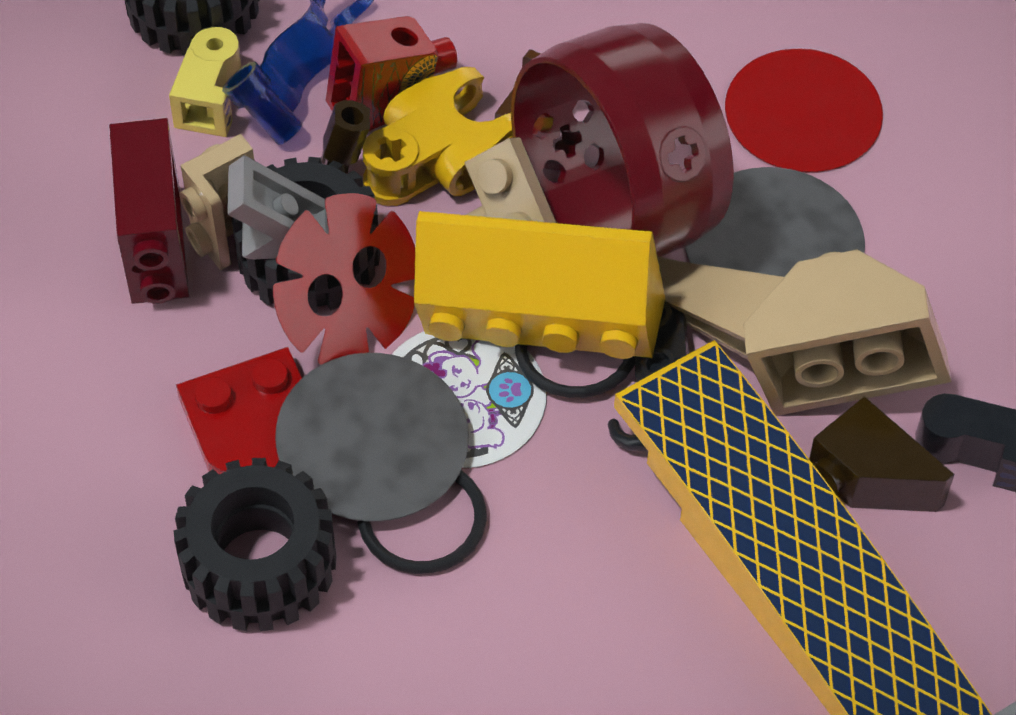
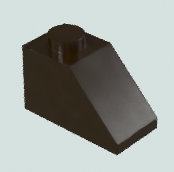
M865 396L814 437L809 460L834 493L850 508L937 512L946 503L955 475Z

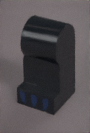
M943 393L929 399L922 409L915 433V440L941 463L946 464L957 460L963 464L996 472L993 486L1016 492V409L956 394Z

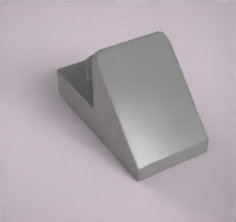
M245 155L229 165L228 215L243 222L242 255L244 258L276 259L285 235L305 210L310 211L327 234L329 233L324 198Z

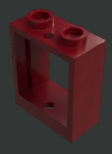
M162 118L109 124L116 231L131 303L148 302L160 304L171 299L188 298L189 288L182 208L179 196L180 187L168 119Z

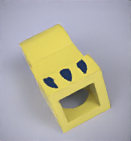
M209 27L198 32L192 39L169 94L174 128L227 137L233 121L229 90L238 84L242 76L239 41L231 30L223 27Z

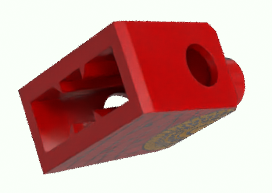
M410 16L337 26L335 29L325 101L332 111L335 103L343 100H353L362 103L370 109L369 131L385 125L383 119L385 109L396 95L425 78L433 77L437 73L456 68L458 58L455 46L448 37L431 41L417 20Z

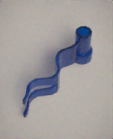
M310 0L311 4L305 14L269 45L261 65L259 66L257 62H250L241 67L227 80L222 89L223 93L238 109L245 107L277 145L286 143L302 127V122L293 112L301 101L305 87L316 74L331 64L336 27L352 24L374 0H356L330 21L331 28L329 30L326 28L328 17L324 11L326 0Z

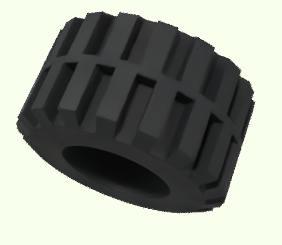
M125 0V5L131 27L135 33L141 32L144 42L150 46L159 43V49L163 52L171 54L176 49L181 50L182 55H185L194 36L203 29L223 27L231 30L235 35L237 33L245 35L251 28V19L257 18L259 12L258 2L260 0Z
M295 157L285 159V166L276 168L273 164L267 166L272 171L324 199L346 193L363 194L375 198L370 186H363V177L355 171L346 174L344 164L334 160L329 165L322 164L321 157H309L308 162L297 163ZM377 205L374 212L370 234H372L373 231L378 227ZM232 217L240 274H244L245 284L250 291L259 290L260 300L271 305L274 303L272 287L275 283L302 278V275L277 264L276 259L244 258L242 255L243 222ZM373 246L364 247L354 258L353 275L360 285H370L375 277V266H379L380 250ZM329 274L320 275L314 279L308 290V303L313 312L318 313L317 307L328 305L330 311L339 308L343 296L340 282Z
M252 458V465L240 467L239 460L226 463L227 471L222 474H218L212 469L202 476L204 484L202 488L193 485L184 495L186 506L178 507L175 516L177 529L173 530L174 542L185 588L190 590L192 601L199 610L207 607L210 619L221 624L227 617L231 618L233 629L247 631L249 623H259L260 631L274 630L273 621L283 618L286 625L298 621V610L303 607L311 612L320 603L318 591L328 592L333 582L331 570H336L337 557L331 509H328L327 497L321 488L314 489L312 477L304 471L293 476L292 465L280 460L275 467L267 466L266 458ZM254 530L274 531L288 539L286 544L277 552L259 559H242L224 551L228 544L236 537Z

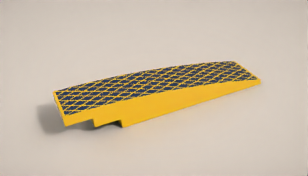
M715 340L615 394L614 408L648 450V466L682 508L680 516L682 524L830 715H992L951 653L858 523L772 410Z

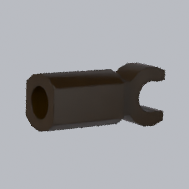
M343 100L335 103L323 137V152L321 156L323 164L329 165L333 160L344 164L345 173L347 174L349 165L358 161L370 129V109L353 100Z

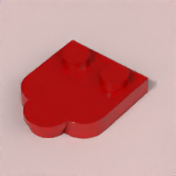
M288 347L176 384L178 398L208 471L214 469L218 474H222L227 471L226 463L239 460L240 467L252 465V458H266V463L269 467H275L278 463L279 457L275 439L278 415L286 397L302 379Z

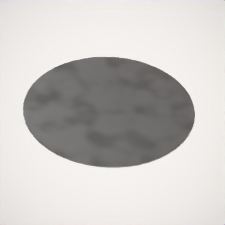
M759 167L734 173L732 197L724 218L710 232L686 246L685 250L690 263L785 277L797 262L818 258L825 253H842L856 249L864 253L865 239L863 228L856 212L849 202L833 187L814 176L800 171L779 167Z
M358 353L342 356L318 366L293 387L278 415L275 439L279 460L292 465L293 476L304 471L313 478L314 489L321 488L327 497L328 509H331L332 514L352 520L386 521L414 514L428 507L447 492L459 476L465 463L469 444L467 419L458 398L452 389L434 372L404 357L384 353Z

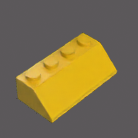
M419 211L416 220L414 305L425 334L433 335L444 341H457L462 338L490 341L502 347H513L517 344L547 347L559 353H570L575 350L599 352L618 359H628L633 356L653 357L665 303V294L652 232Z

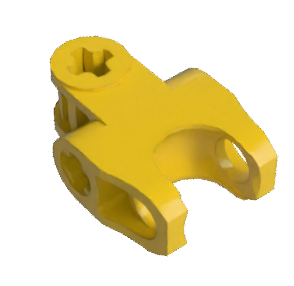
M460 67L441 75L425 78L403 90L390 101L383 116L387 126L372 132L366 137L363 145V162L367 167L363 174V186H370L377 204L384 206L404 204L439 182L451 195H465L475 190V187L464 162L505 141L507 138H513L511 113L484 122H477L464 117L483 98L482 82L484 77L475 67ZM464 87L463 90L458 95H456L457 91Z

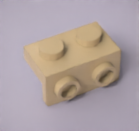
M241 134L222 144H215L207 148L201 155L180 165L185 190L181 191L179 196L191 223L185 228L187 237L200 257L208 254L220 270L231 265L227 237L234 234L232 216L228 215L229 165L244 155L254 160L253 148Z

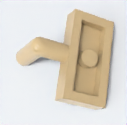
M520 137L508 138L464 162L482 204L481 207L465 215L556 223Z

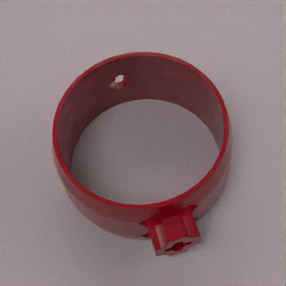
M647 23L609 26L557 44L530 60L520 70L512 93L513 138L520 137L556 223L650 231L653 234L657 258L694 243L722 221L729 208L734 180L733 156L728 129L720 104L703 70L685 46L670 33L658 26ZM579 100L584 101L589 109L583 121H577L572 112ZM560 131H561V133H562V140H559L558 142L555 143V149H554V147H553V140H556V139H558V138L560 137ZM677 138L681 144L690 145L692 148V154L684 158L685 168L682 170L679 164L669 163L668 154L675 150V139ZM590 145L599 149L598 162L593 168L585 165L584 161L585 151ZM544 167L545 169L561 171L557 182H551L545 177L542 172Z

